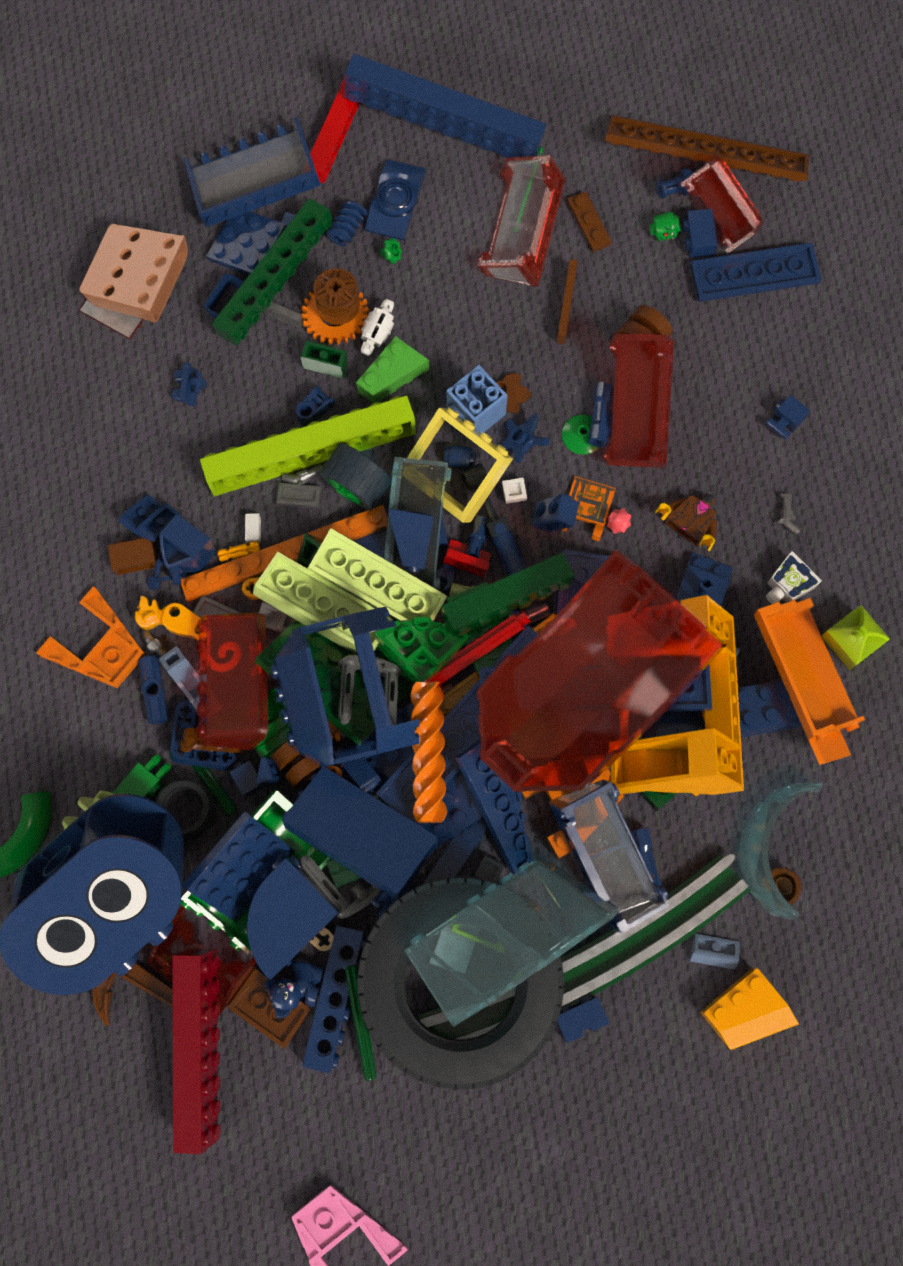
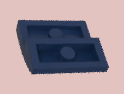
M147 494L122 514L118 522L140 537L154 542L160 537L162 530L176 514L180 517L182 515L169 504L161 505Z

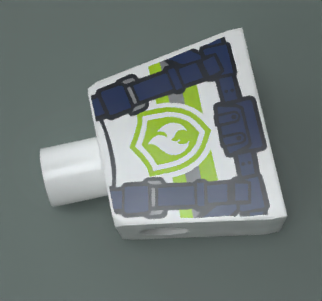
M792 551L767 582L772 590L766 595V598L771 604L777 603L781 599L786 603L797 600L816 588L822 580Z

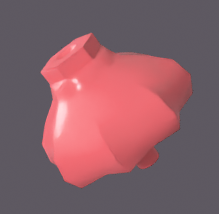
M625 508L614 509L608 516L607 527L614 534L619 532L625 533L626 529L631 526V514L627 513Z

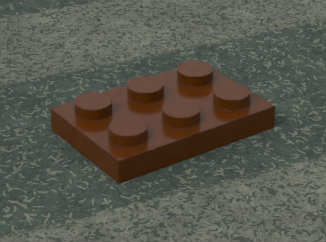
M255 968L228 1006V1009L285 1049L312 1008L300 1000L298 1007L290 1011L288 1016L277 1018L275 1010L269 1001L268 991L265 988V981L269 980V978Z

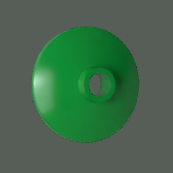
M577 415L570 418L564 424L562 440L571 452L587 455L599 448L588 443L589 429L592 424L591 416ZM584 429L587 431V434L582 435L579 431Z

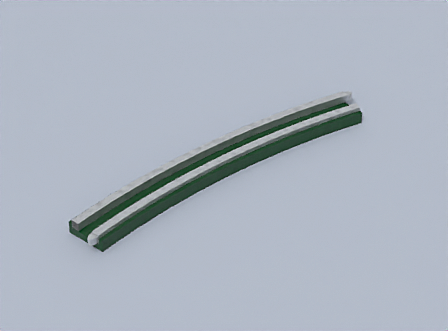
M719 854L702 869L668 893L666 900L669 907L622 934L612 929L588 944L561 957L564 974L562 1007L566 1005L571 1007L579 1003V999L588 995L593 996L651 963L699 931L750 891L748 885L743 879L740 880L729 866L734 861L735 856L730 854L723 857ZM647 907L627 920V925L655 910L656 907ZM516 979L464 1000L418 1014L416 1017L428 1029L447 1038L469 1039L478 1037L496 1027L508 1013L515 996Z

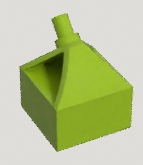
M862 605L821 636L849 671L890 640Z

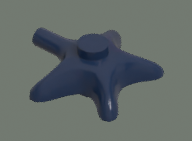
M537 413L532 414L521 426H517L512 419L507 421L509 435L501 446L506 448V451L513 450L516 463L522 462L525 454L532 446H548L549 438L534 435L539 418Z

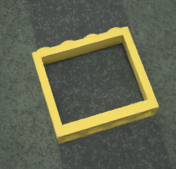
M450 407L448 409L439 408L398 472L461 522H471L513 458L508 455V451L505 450L506 448L492 443V438L489 435L476 431V426L466 419L463 421L459 418L457 411L452 410ZM445 420L497 459L466 507L414 468Z

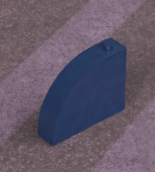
M290 857L285 860L280 858L272 865L273 871L258 888L248 914L247 931L249 945L255 961L269 980L340 912L339 908Z

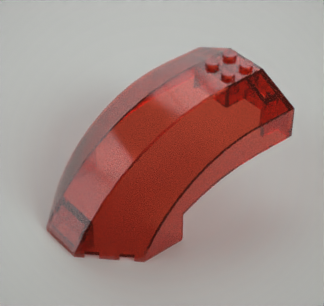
M615 549L559 614L518 655H508L477 690L480 715H478L479 734H481L480 759L514 792L584 790L623 755L668 710L727 644L661 583L626 554Z

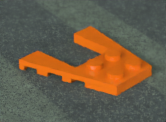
M93 586L79 603L111 627L83 661L51 636L36 654L117 689L137 666L139 659L143 658L146 654L99 591Z

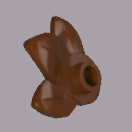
M511 373L506 375L502 381L496 382L507 394L506 411L509 413H519V404L526 402L532 396V393L527 388L519 385L521 374Z

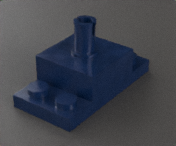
M692 552L673 602L708 595L721 606L733 568Z

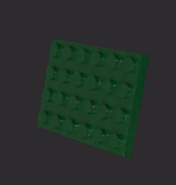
M297 620L293 622L256 657L255 663L272 676L270 666L273 665V659L286 638L296 628L306 625ZM318 632L307 634L305 638L311 650L327 720L361 746L375 731V726L362 672L359 669L354 672L351 719L346 725L341 724L338 719L341 668L338 666V662L345 656L355 654ZM380 676L384 691L385 677ZM400 676L398 677L397 706L411 693L413 685L403 680ZM346 678L345 692L347 693L348 679ZM390 686V701H391V690H392V687H391V686Z

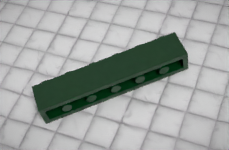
M560 553L442 605L441 615L453 637L458 634L463 636L478 625L483 627L496 617L500 616V618L508 616L516 608L520 607V609L528 607L534 600L548 598L554 591L568 589L573 583L575 574L563 553Z

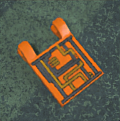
M575 476L569 495L571 499L579 502L576 519L594 524L592 540L600 541L616 488Z

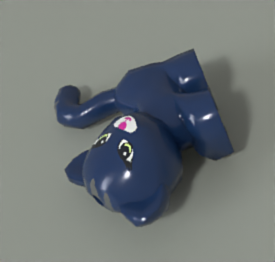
M292 958L285 966L291 967L294 980L282 978L265 981L269 1001L275 1010L277 1018L288 1016L290 1011L298 1007L302 997H305V1004L308 1007H315L324 967L316 966L305 959Z

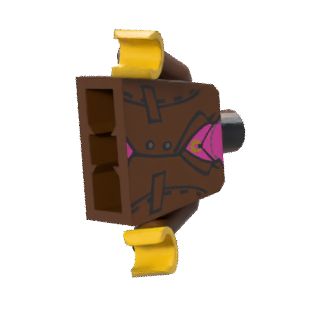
M704 493L700 500L691 495L688 498L682 497L667 504H660L655 513L660 512L663 514L661 519H666L664 524L696 547L706 545L709 548L707 551H711L717 536V520L714 518L716 512L710 508L715 502V498L711 494Z

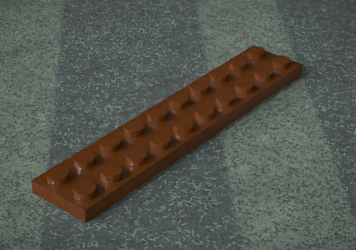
M611 115L605 141L613 145L622 144L633 149L642 148L653 153L661 152L673 157H686L692 161L701 160L712 165H725L732 169H745L752 173H765L776 178L785 177L795 182H806L808 176L809 154Z

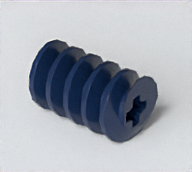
M347 200L344 202L342 209L339 210L338 215L331 224V229L327 232L328 238L333 243L345 247L346 243H351L353 241L352 237L356 235L355 230L360 228L358 223L364 221L363 217H366L367 211L354 201Z

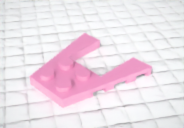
M331 1184L292 1215V1220L307 1253L310 1266H329L322 1256L359 1226L388 1266L408 1250L405 1244Z

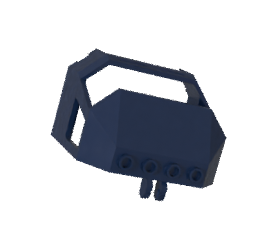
M386 606L296 628L288 635L273 659V665L270 666L274 679L277 678L279 686L276 688V703H283L284 709L278 712L279 717L282 716L284 724L288 723L289 732L286 734L289 746H293L294 751L321 767L419 744V734L415 733V727H419V719L393 726L391 724L373 650L370 632L396 627L394 620L389 621L387 618L389 611ZM342 627L343 630L349 628L354 639L374 721L376 744L371 745L372 750L333 759L332 737L311 650L305 635Z

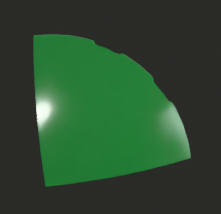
M414 617L412 620L404 622L395 621L396 627L379 630L374 634L387 654L413 683L429 682L470 638L467 634L463 636L458 634L453 637L446 623L435 622L427 617Z

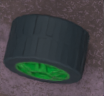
M342 443L337 446L319 471L322 479L340 495L357 506L370 511L392 483L390 476L373 460L357 449Z

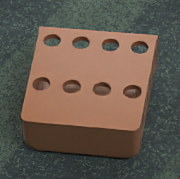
M117 224L110 225L80 286V292L96 307L141 318L153 323L157 322L187 258L188 247L185 236Z

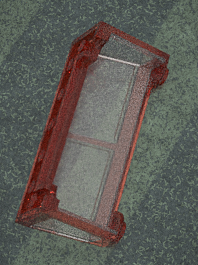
M551 155L506 158L505 166L502 169V176L507 182L490 251L489 253L483 252L478 260V267L487 277L539 287L566 179Z

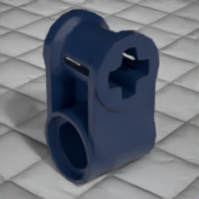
M320 386L315 387L296 407L299 424L306 427L310 423L318 421L323 414L333 407L335 399L329 398L324 394ZM304 412L311 413L309 416H302Z

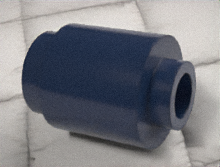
M458 445L446 447L444 463L461 468H469L471 465H475L476 452H473L472 447Z

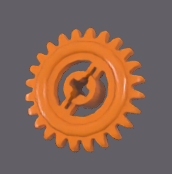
M309 291L311 300L304 298V303L307 306L301 307L304 312L301 314L302 319L306 320L303 321V326L308 327L307 333H313V339L320 337L321 343L328 340L329 345H332L333 341L340 345L341 340L348 343L349 337L354 340L356 339L355 333H362L360 328L363 327L364 320L367 319V313L369 312V308L366 306L367 300H362V292L359 293L360 309L356 317L349 323L336 327L328 326L322 321L317 310L314 294Z

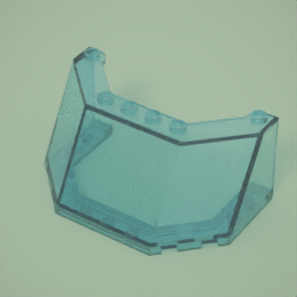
M548 858L539 861L536 859L530 864L527 862L518 868L517 875L514 876L511 872L502 878L500 886H497L496 883L489 886L483 891L485 893L483 897L477 894L466 902L468 904L466 908L424 936L420 933L410 940L412 945L404 951L454 1027L525 981L529 976L550 964L610 921L618 913L617 909Z

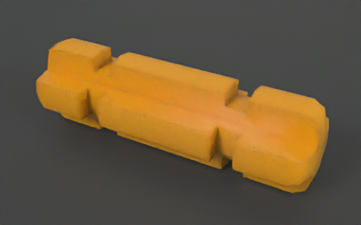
M258 541L249 542V545L245 543L229 547L228 550L226 548L219 549L218 557L221 562L228 561L229 558H232V560L241 558L261 549Z

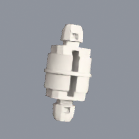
M385 299L380 309L375 307L373 312H369L361 329L363 333L361 339L366 341L363 342L361 353L369 356L372 354L374 346L380 347L381 343L386 342L394 325L392 322L394 316L391 315L394 302ZM380 316L384 318L381 325L378 324ZM373 331H377L375 338H372Z

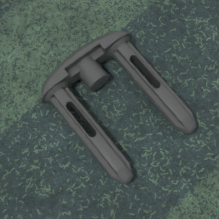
M358 655L345 656L338 662V666L341 668L338 719L343 725L348 724L352 715L354 672L357 669L361 670ZM375 657L379 674L385 677L384 695L393 726L396 725L398 677L401 676L402 671L395 663ZM346 678L348 679L347 693L345 692ZM390 686L392 687V690H391V701H390Z
M304 855L299 860L304 872L339 908L338 918L344 919L362 910L381 892L380 889L372 884L366 890L359 881L349 890L356 900L348 903L312 858Z

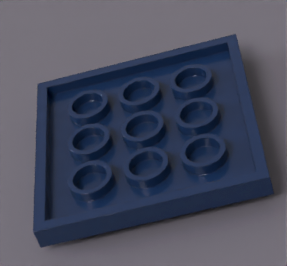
M245 811L182 886L188 892L236 922L252 903L253 897L262 882L273 871L272 865L280 858L285 860L291 857L295 850Z

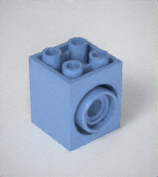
M480 365L446 391L447 409L450 407L452 410L459 413L458 417L463 421L466 419L476 426L475 430L479 433L485 432L506 415L507 394Z

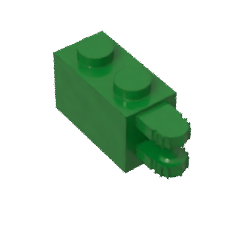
M158 754L153 756L145 767L138 763L113 794H133L148 799L150 797L154 798L162 789L160 785L163 782L161 780L170 771L171 765L166 763L154 775L151 771L161 760Z

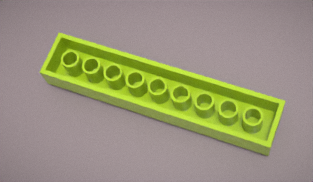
M396 396L388 402H376L368 408L354 409L342 416L334 415L326 421H314L306 427L292 428L287 433L280 435L272 434L267 439L261 441L253 440L241 447H230L225 452L218 454L210 453L205 458L200 459L207 484L215 497L282 476L284 473L289 474L325 463L341 443L349 445L358 451H363L415 435V417L408 397Z

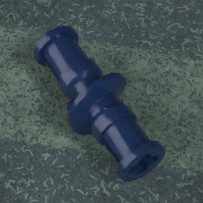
M710 165L707 169L693 172L688 168L682 169L679 176L665 181L658 180L656 183L657 194L661 199L673 193L682 192L684 196L689 195V192L695 194L698 187L708 183L715 184L719 181L718 169L715 165Z

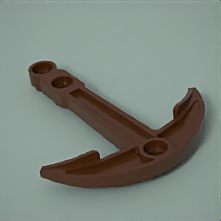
M135 963L125 975L120 976L173 1009V988L138 963ZM112 973L100 985L93 988L95 1009L105 1026L110 1025V1004L113 994L110 988L117 976L115 973Z

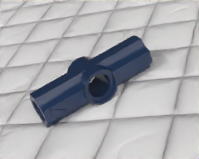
M146 656L139 659L142 678L141 690L145 697L148 723L150 725L162 724L169 721L165 700L166 690L163 686L159 657ZM154 685H157V693L150 695V688Z

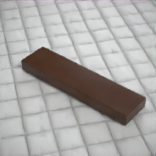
M570 259L557 338V343L559 344L565 343L578 264L577 260Z

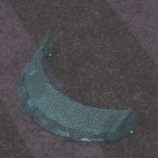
M822 782L794 783L771 792L752 809L741 831L742 839L739 841L738 846L739 865L742 875L756 900L773 916L796 921L799 912L782 896L770 871L768 844L772 828L782 810L792 800L807 791L819 793L823 786Z

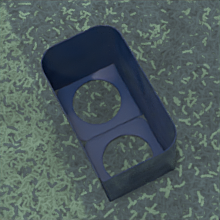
M225 274L204 304L209 316L215 319L218 317L219 314L213 311L229 285L239 289L244 283L242 280L231 274Z

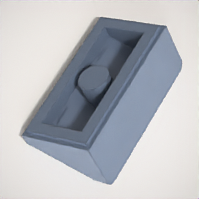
M694 933L690 961L735 970L739 963L740 941Z

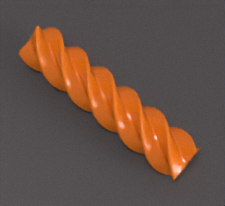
M415 682L411 690V702L414 707L411 721L419 719V727H415V733L419 734V744L412 745L415 752L412 768L416 776L413 783V793L416 798L413 814L417 823H443L442 821L445 820L447 815V807L442 800L446 793V783L441 775L445 770L446 764L444 757L441 755L445 745V738L440 731L444 724V715L439 708L444 698L443 691L438 685L440 682Z

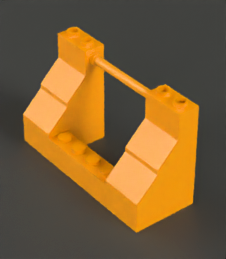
M708 595L608 615L605 630L608 636L606 653L609 659L618 665H629L630 662L638 660L710 664L712 710L702 711L705 721L704 730L641 740H630L629 712H620L621 740L619 743L610 744L609 762L611 764V775L609 776V782L616 785L620 794L656 791L716 795L744 791L734 617Z

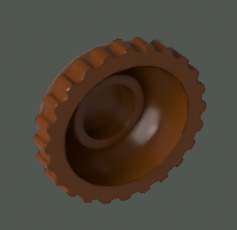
M779 867L770 870L766 874L762 883V889L770 903L772 902L773 905L778 907H785L794 904L799 899L798 897L801 896L802 884L799 875H796L795 871L787 869V867Z

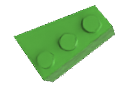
M395 337L356 382L358 393L372 403L379 402L402 385L410 383L415 377L429 371V360L398 337Z

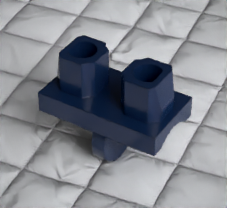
M183 363V368L175 370L174 374L175 381L181 383V388H174L172 398L177 402H185L189 406H196L197 395L200 394V389L207 388V382L201 379L202 374L199 373L198 369L192 368L190 363Z

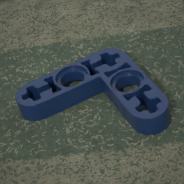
M180 702L174 713L169 750L170 759L178 764L218 770L230 769L236 758L235 753L192 749L190 752H183L182 756L178 755L177 750L183 737L178 735L176 730L182 727L186 729L194 728L196 709L191 702ZM183 709H187L186 721H182ZM205 751L209 758L200 760L196 753ZM213 753H216V755H215V757H214L215 760H214V761H211V760H212V757H213ZM222 755H226L227 763L223 762Z

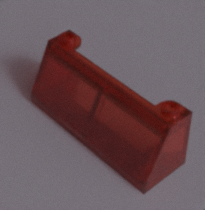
M614 334V340H611L610 343L611 353H614L616 357L612 440L609 447L605 448L604 460L610 466L666 468L674 339L667 335Z

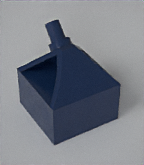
M178 514L173 517L160 533L161 553L165 566L169 570V574L172 575L173 585L182 584L181 574L183 572H202L217 553L211 538Z

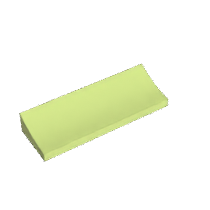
M333 529L329 530L307 568L375 608L386 606L389 616L399 622L410 621L414 617H427L433 621L447 595Z
M280 552L276 553L254 585L253 595L306 626L375 609ZM342 627L318 632L357 655L354 639L349 628L343 630ZM377 631L370 632L374 651L379 644L374 636Z

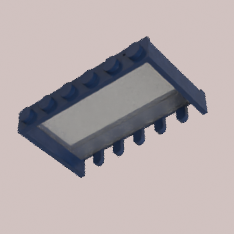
M298 117L294 118L297 126L296 130L286 133L284 126L278 125L276 130L279 136L269 140L265 133L261 131L257 134L260 143L248 146L246 139L242 138L238 141L241 150L230 153L227 146L223 145L219 148L222 157L214 160L210 159L208 153L203 152L200 155L203 164L192 167L187 157L183 158L199 215L206 227L321 186Z

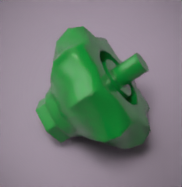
M393 237L384 241L383 248L380 249L381 257H384L391 264L401 260L402 250L400 242H397Z

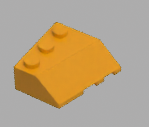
M751 968L700 1011L730 1050L799 1024L788 1004L758 968Z

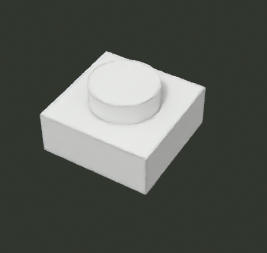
M523 478L502 481L506 504L527 500Z

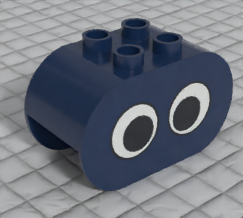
M133 794L110 795L90 806L24 865L14 882V905L12 911L4 919L0 930V952L10 971L23 983L41 992L55 995L78 994L97 987L112 973L117 974L119 977L125 975L136 963L139 956L137 952L148 942L153 946L162 943L172 931L173 923L171 921L174 919L181 901L184 839L180 826L174 817L161 805L148 798Z

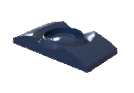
M387 159L380 175L375 197L370 206L365 227L366 232L390 238L393 237L402 241L405 240L425 177L426 168Z

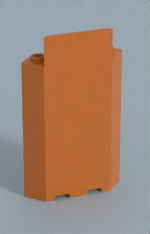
M808 598L798 603L793 600L780 605V602L758 609L754 617L819 765L848 757L851 754L840 730L846 729L847 732L860 727L859 723L865 719L864 716L857 717L810 612V609L814 606L812 600Z

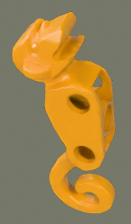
M140 596L139 606H137L139 610L135 611V620L142 629L150 630L163 625L173 634L195 639L200 643L206 665L215 672H229L239 664L242 658V651L239 645L234 642L224 643L218 652L219 658L225 659L226 653L233 651L234 655L231 661L226 664H218L213 660L208 644L212 637L211 628L205 620L182 604L171 603L160 610L155 599L150 606L149 600L145 596ZM174 610H180V614L177 617L171 616ZM204 627L205 632L203 634H196L198 628Z

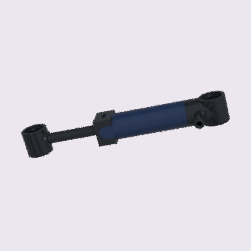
M482 463L461 471L464 483L469 491L472 489L477 490L487 476ZM488 496L483 503L491 523L487 524L486 531L492 544L495 545L508 576L528 568L513 536V529L507 516L501 519L498 518ZM544 599L534 600L528 607L522 609L531 620L529 624L550 616Z

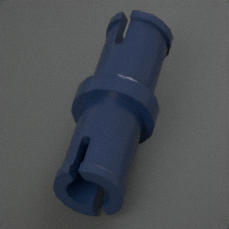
M483 516L475 517L473 530L468 536L469 544L465 554H470V556L479 559L481 546L485 543L486 539L485 531L489 522L487 518L485 519Z

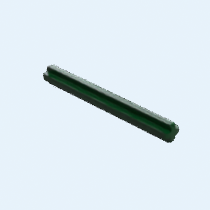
M349 965L346 966L345 972L365 1081H371L377 1078L370 1033L364 1022L358 999V966Z

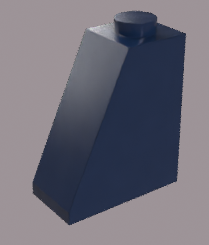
M389 508V516L402 565L406 566L408 571L419 572V569L425 568L434 516Z

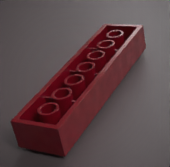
M188 949L173 955V1153L202 1154L218 1141L221 1134V1127L218 1124V1115L221 1108L220 1101L218 1100L220 1053L217 1052V1042L220 1039V1029L217 1027V1018L220 1014V1005L217 1003V994L220 990L217 970L220 965V958L217 955V949Z

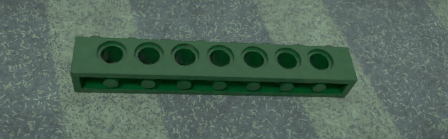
M310 198L306 201L212 323L217 335L236 346L241 340L245 339L249 329L258 322L265 308L271 305L272 299L283 289L288 278L294 275L301 261L307 258L308 252L319 242L324 231L330 228L333 220L329 208Z

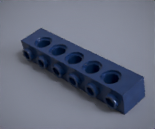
M336 926L302 1067L329 1074L332 1072V1068L337 1069L340 1055L336 1054L338 1044H343L346 1031H343L342 1027L344 1021L348 1022L351 1007H347L350 998L347 980L344 983L339 982L336 979V973L339 969H345L349 965H357L359 969L360 952L363 951L367 940L364 937L365 932ZM345 946H351L354 950V955L351 959L347 960L342 956V949ZM334 992L342 995L343 1000L339 1006L333 1005L330 1001V997ZM327 1016L336 1018L337 1025L334 1029H328L325 1026ZM323 1039L331 1043V1050L328 1053H324L319 1049V1043Z

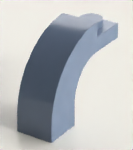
M177 646L159 658L166 671L181 688L205 722L223 710L217 698Z

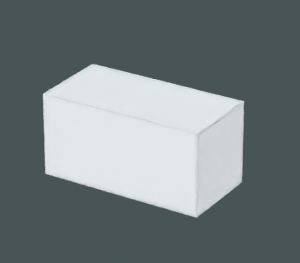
M246 514L245 540L247 544L254 541L261 543V517L259 514Z

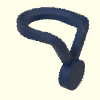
M159 558L156 561L154 576H150L147 580L150 590H157L161 581L172 580V576L159 578L160 566L165 565L163 558ZM183 572L181 574V579L184 578L186 572Z

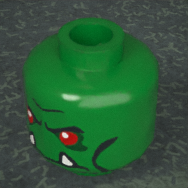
M672 211L656 214L653 218V223H650L651 235H656L658 241L676 238L678 232L681 231L678 215H674Z

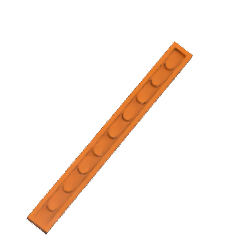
M381 505L373 508L371 511L367 510L308 532V534L324 540L329 530L333 529L354 541L389 528L391 525L385 509ZM304 534L181 579L186 600L189 602L202 597V595L206 596L247 579L262 575L277 552L297 562Z

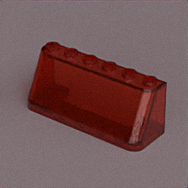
M255 612L203 615L198 620L196 630L199 632L196 650L199 653V661L197 663V673H199V682L197 684V694H199L197 736L200 737V745L252 750L265 739L268 731L267 672L255 663L256 657L266 648L265 615Z

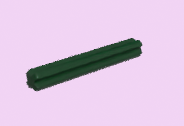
M197 752V753H196V756H197L200 760H203V759L201 758V756L199 755V753ZM192 766L227 816L233 815L238 809L211 770L205 767Z

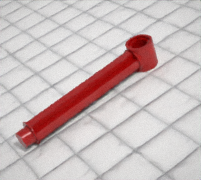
M523 610L517 615L513 613V615L459 650L429 682H440L438 685L441 688L442 683L525 629L524 626L531 622L526 612Z

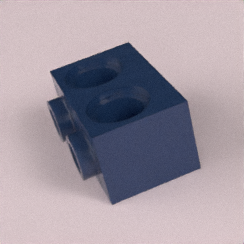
M559 494L558 496L547 497L545 500L538 501L532 526L548 533L574 527L579 502L571 499V496L568 494Z

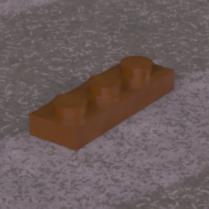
M585 191L568 198L567 203L592 252L610 246L612 241L587 192Z

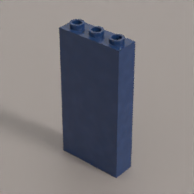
M322 767L319 772L316 771L312 775L310 784L306 789H302L298 793L296 802L282 816L283 825L286 830L396 900L403 896L438 846L437 836L326 767Z

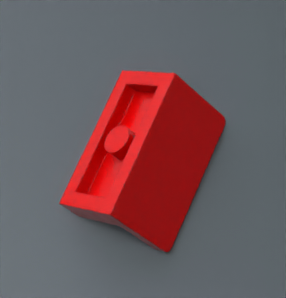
M451 540L443 564H448L460 570L484 577L490 564L491 553L480 549L478 559L470 556V554H465L468 548L467 544Z

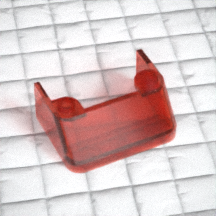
M718 155L681 183V186H685L690 195L700 196L708 209H712L714 218L722 228L720 239L727 247L725 250L727 254L755 235L764 224L760 214L723 159Z
M182 905L171 921L173 923L172 931L162 943L153 946L148 958L150 966L172 984L173 955L188 949H205L193 940L195 935L194 927L191 922L183 919L186 908ZM254 956L247 964L243 961L233 960L227 965L220 960L217 970V979L220 982L217 1003L220 1005V1014L227 1008L250 976L256 964Z

